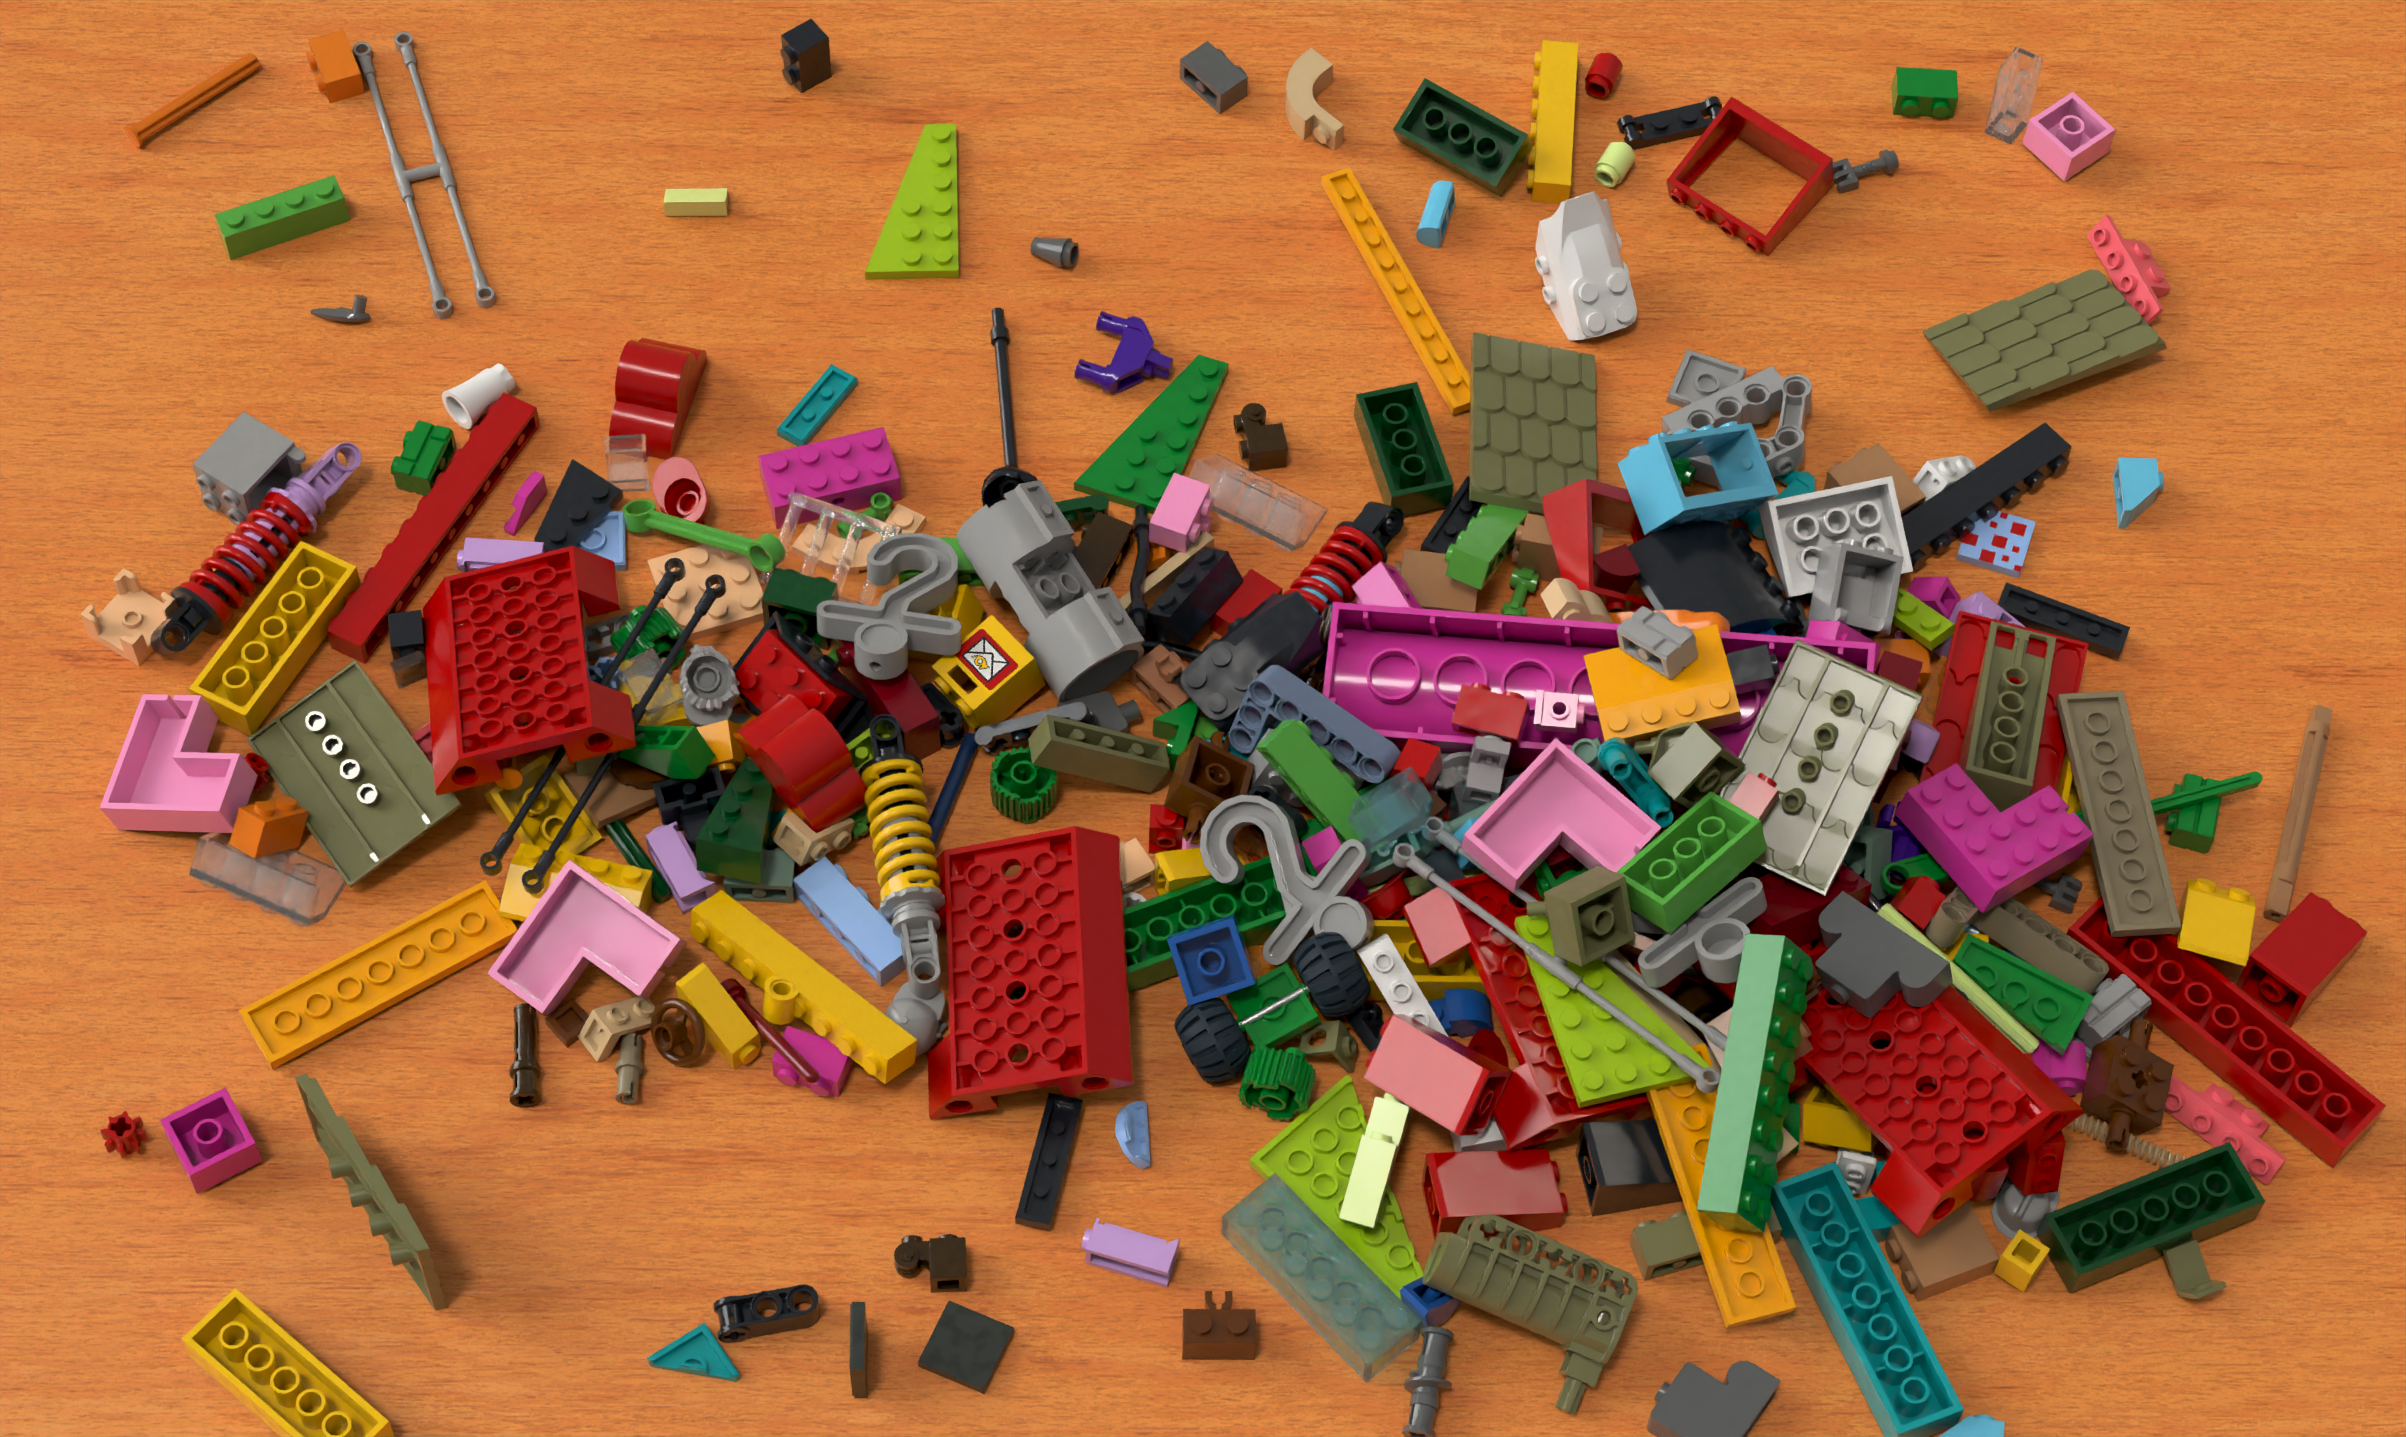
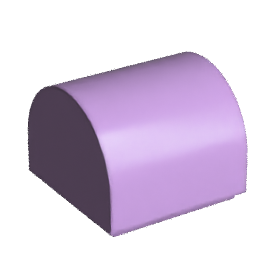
M1913 719L1908 730L1912 731L1906 750L1901 749V752L1926 763L1935 748L1940 733L1930 724Z

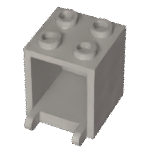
M243 412L193 463L197 478L196 482L202 494L201 499L209 509L221 511L227 515L231 522L238 525L240 522L247 521V515L252 510L259 508L260 501L267 495V491L270 488L275 487L284 490L291 478H299L304 473L301 470L300 464L305 462L306 455L303 450L295 446L292 440Z
M1844 539L1843 543H1833L1831 547L1820 550L1807 627H1809L1810 620L1840 621L1870 639L1889 635L1904 557L1893 555L1894 550L1890 548L1876 546L1874 550L1863 548L1862 542ZM1844 563L1865 567L1863 579L1842 574Z

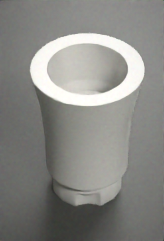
M498 363L492 368L484 369L462 384L442 393V400L452 419L461 427L470 429L487 412L493 402H497L503 393L508 394L516 385L513 376H511L507 368Z

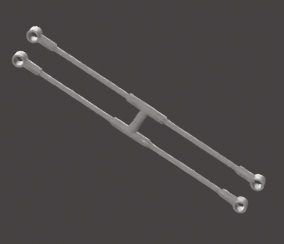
M400 32L395 36L394 41L397 51L402 54L406 68L409 69L433 144L432 152L436 163L410 170L405 169L402 156L398 154L374 78L375 70L371 61V46L366 42L356 43L353 47V54L355 60L360 63L364 78L368 81L391 155L390 162L401 198L406 203L428 273L435 317L447 319L452 315L453 310L451 301L445 297L442 284L437 279L414 206V195L410 182L438 175L441 177L445 191L449 194L471 263L472 277L476 286L475 296L477 304L484 309L492 307L496 302L494 290L488 286L484 271L480 269L455 191L456 183L444 146L439 141L416 69L417 62L413 53L414 43L412 35L408 32Z
M1428 817L1424 821L1422 835L1425 839L1439 841L1455 854H1461L1507 888L1461 848L1462 842L1444 829V823L1441 819ZM1399 843L1396 845L1392 856L1395 865L1402 868L1409 867L1425 880H1431L1524 949L1526 955L1572 989L1581 991L1676 1062V1066L1697 1080L1696 1085L1700 1091L1712 1093L1716 1090L1720 1081V1075L1715 1069L1703 1068L1685 1054L1681 1055L1583 983L1581 977L1565 966L1569 962L1568 960L1557 955L1552 957L1535 945V943L1530 944L1434 873L1435 870L1415 855V850L1410 844ZM1520 887L1514 892L1516 896L1526 903L1539 902ZM1611 952L1598 958L1602 962H1608L1705 1034V1038L1725 1052L1727 1036L1717 1030V1028L1714 1026L1709 1027L1658 988L1647 986L1639 974L1611 955Z

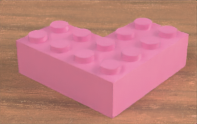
M142 694L100 806L102 812L118 830L232 833L239 807L248 804L258 775L240 753H206L219 717L201 695H174L172 699L169 695Z
M1555 738L1469 828L1463 836L1461 848L1514 893L1558 845L1562 846L1589 870L1599 865L1617 872L1659 836L1661 826Z
M568 860L487 974L541 1013L550 1015L558 1008L590 962L638 996L648 999L665 975L660 970L662 966L670 968L687 942L580 865Z

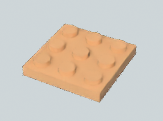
M702 544L647 560L655 587H657L664 576V565L669 559L679 558L683 561L686 570L685 577L680 581H676L666 598L661 599L663 609L665 608L683 631L695 613L694 608L706 590V579L711 575L717 574L725 580L726 593L722 597L716 598L707 614L701 617L687 642L764 620L761 601L764 593L753 564L747 556ZM676 567V568L671 569L670 571L676 572V571H678L680 568H677V567ZM715 584L711 588L715 589L720 587L721 585Z

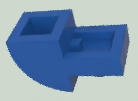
M1451 989L1444 991V998L1428 1001L1447 1035L1457 1033L1460 1038L1475 1035L1480 1029L1494 1030L1490 1000L1480 991L1473 989Z

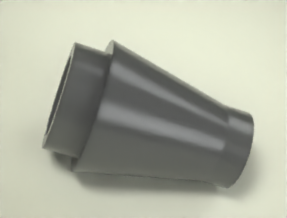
M1035 237L1031 243L1030 251L1031 255L1038 256L1065 269L1067 266L1073 267L1076 264L1079 255V245L1073 242L1071 238Z

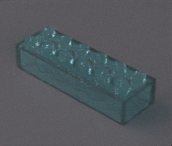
M1276 1173L1222 1216L1221 1234L1366 1383L1419 1339L1422 1321Z

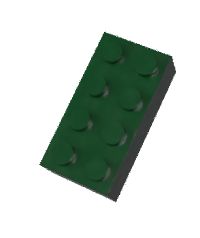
M1424 78L1393 128L1400 142L1499 197H1502L1533 147L1528 134Z
M1414 382L1356 394L1354 418L1384 504L1401 508L1404 516L1447 507L1452 500L1454 484L1418 383Z

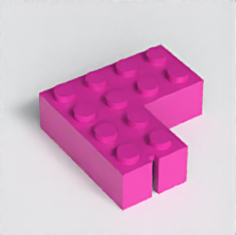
M1957 763L1907 790L1895 812L1896 816L1982 913L2080 858L2094 835L2074 812L2070 815L2067 813L2069 806L2050 785L2000 812Z

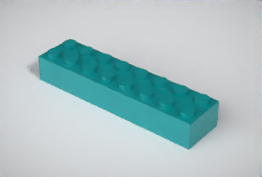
M1833 1162L1776 1183L1771 1190L1770 1202L1782 1228L1781 1233L1884 1437H1929L1955 1426L1959 1422L1964 1408L1837 1163Z

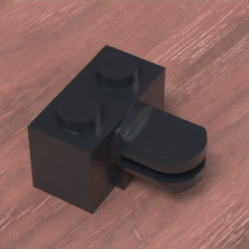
M718 766L707 769L698 779L672 778L652 784L662 825H669L676 821L678 829L683 828L686 841L693 851H696L697 835L725 791Z

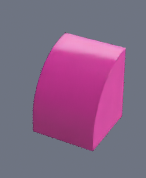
M1947 576L1914 577L1907 593L1909 592L1948 620L1957 602L1961 599Z

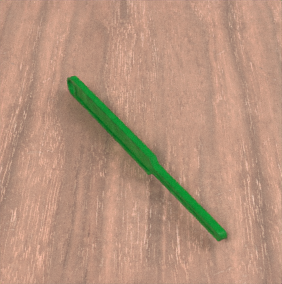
M2251 772L2150 800L2154 816L2256 788L2261 783L2263 777L2259 772ZM2082 811L2074 812L2084 823ZM1930 853L1889 863L1884 867L1880 876L1882 887L1891 894H1897L1902 886L1893 885L1888 881L1886 873L1890 871L1902 873L1906 880L1909 877H1923L1924 875L1930 877L1938 884L1953 880Z

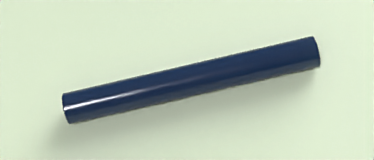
M968 732L965 734L927 823L932 829L929 839L934 843L935 847L979 744L975 741L974 733Z

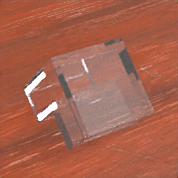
M646 434L606 436L605 454L608 482L621 489L622 492L650 490Z

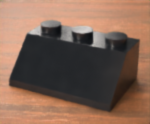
M1204 547L1203 550L1198 552L1195 559L1176 577V580L1157 598L1156 602L1148 610L1146 633L1142 637L1186 646L1244 581L1229 552Z

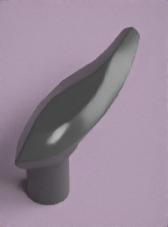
M355 295L352 309L340 307L336 309L321 308L311 310V314L333 321L364 322L370 319L369 314L365 313L367 297L363 295Z

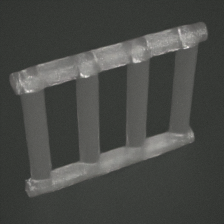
M791 491L788 495V503L791 504L778 537L784 546L785 553L787 554L803 508L821 515L800 574L813 577L833 518L851 524L831 582L837 583L839 601L871 606L878 586L870 583L867 578L858 602L840 596L863 529L882 534L880 539L882 541L889 536L901 534L902 528ZM784 560L777 566H775V568L781 569ZM773 569L768 572L762 571L759 576V582L768 584Z

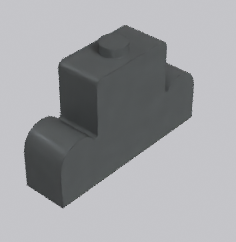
M1844 891L1819 915L1822 941L1828 950L1816 961V970L1821 976V986L1828 990L1831 996L1840 1004L1847 1003L1864 1016L1871 1018L1898 991L1902 992L1903 999L1907 1004L1914 1007H1923L1932 1003L1953 982L1949 961Z
M1739 1361L1729 1368L1723 1384L1693 1363L1688 1362L1683 1366L1671 1384L1664 1382L1657 1392L1654 1400L1658 1403L1650 1414L1647 1430L1656 1437H1747L1776 1395L1780 1380L1754 1363Z

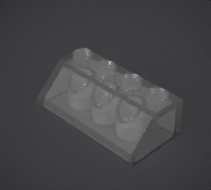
M1219 454L1195 460L1188 477L1210 485V499H1213L1212 510L1218 513L1217 517L1230 524L1237 522L1245 526V531L1250 535L1258 538L1265 536L1274 541L1273 545L1286 552L1304 547L1328 511V508Z
M212 832L200 837L189 873L190 876L200 879L201 884L204 886L223 889L230 892V896L234 899L253 902L260 905L262 911L283 915L290 918L289 921L292 924L301 927H308L323 920L347 884L335 867L293 849L254 859L229 844L232 833Z

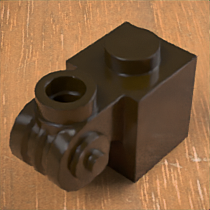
M1258 403L1247 404L1243 407L1241 414L1233 416L1235 433H1242L1243 441H1239L1240 458L1247 461L1249 472L1287 467L1288 447L1283 424L1265 425L1266 410Z
M944 1234L938 1238H930V1241H923V1238L920 1236L909 1235L901 1239V1244L898 1245L894 1252L895 1269L899 1275L911 1278L918 1274L920 1267H923L930 1272L931 1293L967 1292L965 1237Z

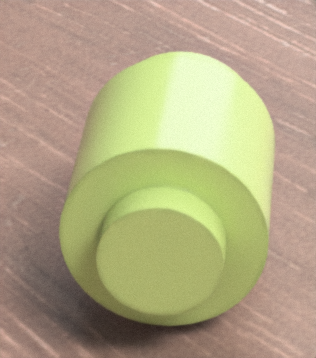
M1612 142L1609 144L1595 165L1594 177L1601 185L1614 187L1616 184L1621 183L1636 159L1631 146L1624 142Z

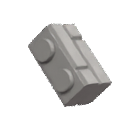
M1642 606L1632 614L1631 619L1627 618L1616 630L1620 650L1668 679L1672 680L1682 672L1683 667L1686 668L1697 659L1698 653L1694 633L1686 626L1678 627L1673 624L1661 611L1655 613Z
M2126 974L2120 975L2114 981L2111 978H2107L2095 990L2096 995L2075 1034L2080 1039L2083 1038L2084 1043L2092 1050L2094 1045L2118 1034L2122 1035L2131 1028V1021L2144 1018L2152 1004L2151 999L2141 989H2138L2136 984Z

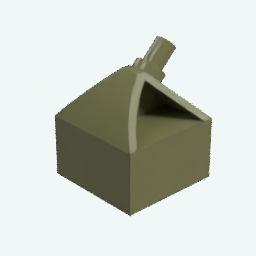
M1685 722L1671 726L1661 731L1658 736L1652 737L1651 740L1636 741L1634 744V750L1638 755L1652 754L1647 773L1675 801L1688 809L1693 807L1710 791L1717 795L1746 765L1719 737L1696 722Z
M1599 865L1544 892V901L1527 903L1528 917L1546 915V918H1549L1555 955L1579 966H1583L1635 939L1626 878Z

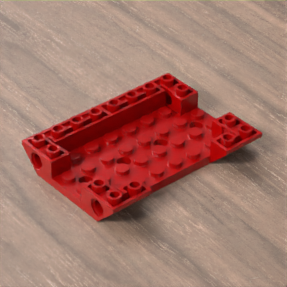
M569 546L448 576L443 579L423 607L434 784L437 796L503 780L502 759L563 744L568 759L572 763L637 746L630 695L590 681L582 602L588 618L621 610L614 561L576 546ZM518 586L513 590H509L510 587ZM523 630L520 633L513 635V632ZM527 675L525 678L517 680L518 677ZM532 721L527 726L521 727L522 723Z
M1073 826L944 850L936 858L938 865L934 872L939 874L940 883L938 888L944 894L946 901L941 909L936 912L940 917L941 923L936 933L947 931L950 1034L927 1054L930 1119L997 1109L998 1095L1058 1085L1067 1097L1134 1085L1120 838L1116 835ZM1011 866H1021L1017 875L1013 877L1005 876L1006 871ZM1023 926V931L1019 936L1015 938L1007 937L1011 928ZM1018 987L1026 988L1025 994L1020 999H1010L1014 989ZM1023 1049L1029 1051L1024 1061L1019 1063L1012 1062L1013 1056L1017 1051Z
M1579 868V869H1577V870H1575V871H1576V872H1579V871L1582 870V868ZM1533 872L1520 885V888L1539 902L1544 901L1537 891L1535 883L1537 878ZM1488 874L1448 881L1450 885L1515 933H1517L1514 925L1515 918L1528 915L1527 903ZM1439 886L1403 906L1402 911L1428 968L1458 962L1466 949H1468L1520 1066L1513 1069L1493 1112L1494 1119L1509 1151L1568 1137L1579 1123L1626 1112L1629 1120L1654 1116L1646 1092L1579 1108L1526 956L1520 946ZM1509 897L1520 900L1523 903V908L1512 905Z
M1819 985L1816 988L1819 993L1807 1002L1806 1011L1801 1016L1811 1032L1808 1040L1813 1050L1793 1062L1795 1065V1077L1793 1082L1790 1083L1788 1095L1808 1081L1805 1071L1806 1067L1892 1152L1870 1190L1917 1239L1973 1197L1971 1181L2018 1146L2029 1155L2084 1113L2083 1109L1951 985L1932 1003L1923 1007H1914L1907 1004L1903 999L1902 992L1898 991L1871 1018L1864 1016L1847 1003L1839 1005L1828 1004L1827 1000L1832 996L1828 990ZM1878 1039H1887L1891 1042L1884 1049H1876L1872 1046ZM1925 1083L1937 1086L1936 1090L1929 1094L1920 1093L1918 1088ZM1970 1129H1980L1984 1132L1982 1137L1975 1140L1964 1136Z

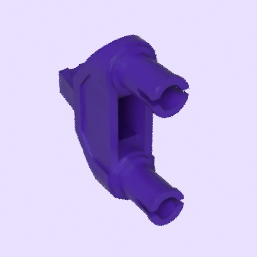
M1101 311L1097 320L1096 330L1122 337L1110 365L1104 367L1080 359L1079 364L1076 366L1074 377L1099 384L1103 391L1112 394L1121 393L1143 383L1145 376L1168 379L1173 368V358L1160 354V351L1153 348L1154 342L1144 321L1135 316L1125 319Z

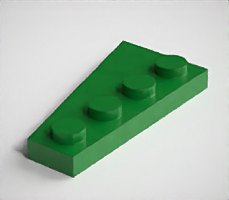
M1969 933L1953 959V962L2001 1007L2063 1056L2094 996Z

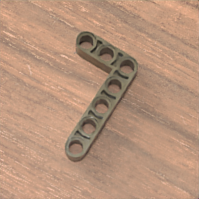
M1957 886L1942 902L1925 931L1927 937L1933 943L1942 947H1951L1973 925L2027 963L2092 996L2109 971L2108 964L2101 957L2012 897L1982 913L1962 889Z

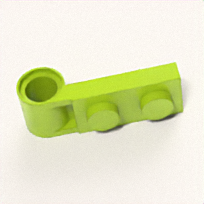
M1898 587L1892 624L1931 651L1953 635L1955 627L1953 622L1909 592L1907 593Z

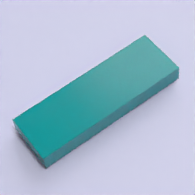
M831 364L777 428V436L797 447L808 445L857 387L858 378Z

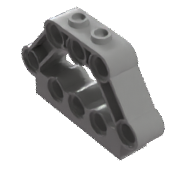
M1771 366L1661 417L1662 432H1666L1667 436L1685 428H1690L1691 432H1694L1706 425L1713 424L1714 428H1719L1721 425L1731 421H1737L1738 425L1745 423L1762 424L1770 418L1772 413L1781 409L1779 427L1774 436L1768 439H1757L1772 478L1784 475L1802 464L1805 458L1804 427L1806 415L1812 410V383L1806 376L1801 374H1793L1782 378L1776 369ZM1709 455L1688 458L1692 460L1691 466L1697 468L1694 480L1716 486L1722 491Z

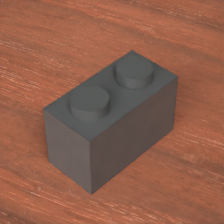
M1208 41L1180 59V79L1219 114L1247 96L1248 76L1241 67H1236L1227 59L1222 50L1216 49Z

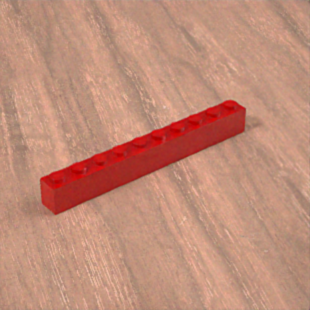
M503 393L497 402H493L489 406L484 420L480 425H476L472 429L469 440L463 448H459L455 452L452 463L446 471L441 472L437 476L434 487L428 495H424L420 499L417 510L410 519H406L403 522L399 534L394 541L385 546L380 560L374 567L368 569L363 583L357 591H353L348 596L343 610L338 616H334L330 620L327 634L332 649L366 664L389 632L388 614L405 611L539 428L537 407L506 393Z

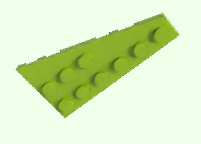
M925 124L866 268L865 280L959 278L956 124Z

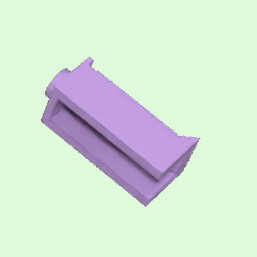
M466 537L464 549L458 550L457 569L462 570V573L541 554L544 552V542Z
M676 821L669 825H660L653 829L651 833L645 835L648 853L661 876L671 888L672 896L683 915L717 893L716 883L707 880L704 872L697 870V860L683 834L678 830Z
M1096 1218L1093 1229L1087 1228L1085 1231L1081 1249L1086 1250L1085 1264L1167 1288L1179 1254L1180 1238L1166 1243V1240L1106 1222L1104 1225L1100 1224V1218Z

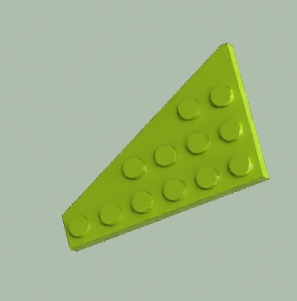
M1525 915L1515 918L1514 925L1518 935L1530 944L1535 943V945L1552 957L1555 956L1548 918L1544 915L1529 917ZM1525 954L1579 1108L1695 1080L1676 1066V1062L1581 991L1572 989ZM1597 958L1583 966L1570 961L1565 965L1581 977L1583 983L1679 1054H1685L1703 1068H1710V1065L1601 960Z
M1347 1074L1250 1158L1249 1165L1400 1307L1402 1305L1400 1290L1403 1286L1423 1277V1271L1420 1263L1417 1262L1415 1249L1412 1241L1409 1240L1400 1208L1389 1183L1375 1229L1339 1219L1362 1135L1365 1136L1368 1125L1364 1117L1365 1113L1362 1104L1359 1103L1353 1087V1080Z

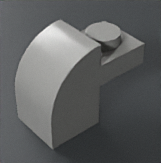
M1497 736L1475 737L1462 800L1486 804L1499 797L1511 743L1505 742Z

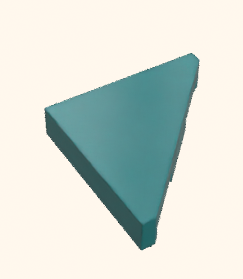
M705 1323L647 1357L649 1365L655 1368L733 1382L741 1379L739 1372Z

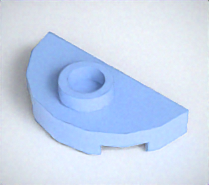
M1136 1101L1121 1108L1116 1116L1115 1135L1123 1153L1131 1163L1140 1169H1144L1150 1166L1147 1102Z

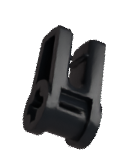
M932 683L921 686V690L939 714L941 747L946 749L958 747L964 738V729L962 727L963 715L961 711Z

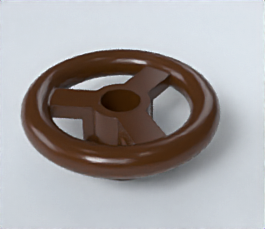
M679 998L665 999L656 1006L651 1018V1035L657 1050L662 1057L674 1065H691L699 1059L705 1046V1029L699 1014L688 1002ZM671 1008L677 1009L674 1020L661 1023L662 1017L667 1010ZM687 1017L694 1029V1046L687 1037V1028L685 1026ZM680 1046L685 1055H677L670 1049Z

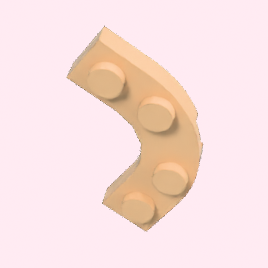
M897 504L883 525L873 535L855 540L837 537L808 523L792 545V553L832 572L859 574V570L867 569V555L875 544L897 534L920 533L926 525V517Z

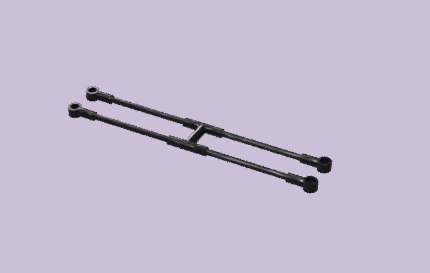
M671 558L665 563V574L655 588L653 598L599 684L608 686L661 599L666 598L676 581H680L685 577L686 570L681 559ZM676 567H677V568H680V569H679L678 571H676V572L670 571L671 569L676 568ZM715 574L706 579V590L694 608L695 613L640 702L636 703L632 708L635 729L646 713V706L701 617L707 614L716 598H720L726 593V584L722 576ZM715 584L721 585L720 587L715 589L711 588ZM563 744L559 746L507 831L501 834L490 852H486L481 856L480 865L486 875L495 876L501 872L503 867L501 860L514 841L513 836L566 753ZM621 751L606 754L548 850L543 852L532 870H528L523 874L522 884L526 892L537 894L544 888L543 878L554 862L557 850L612 761L618 758ZM496 861L495 865L486 866L488 862ZM538 879L537 883L533 885L528 884L530 880Z

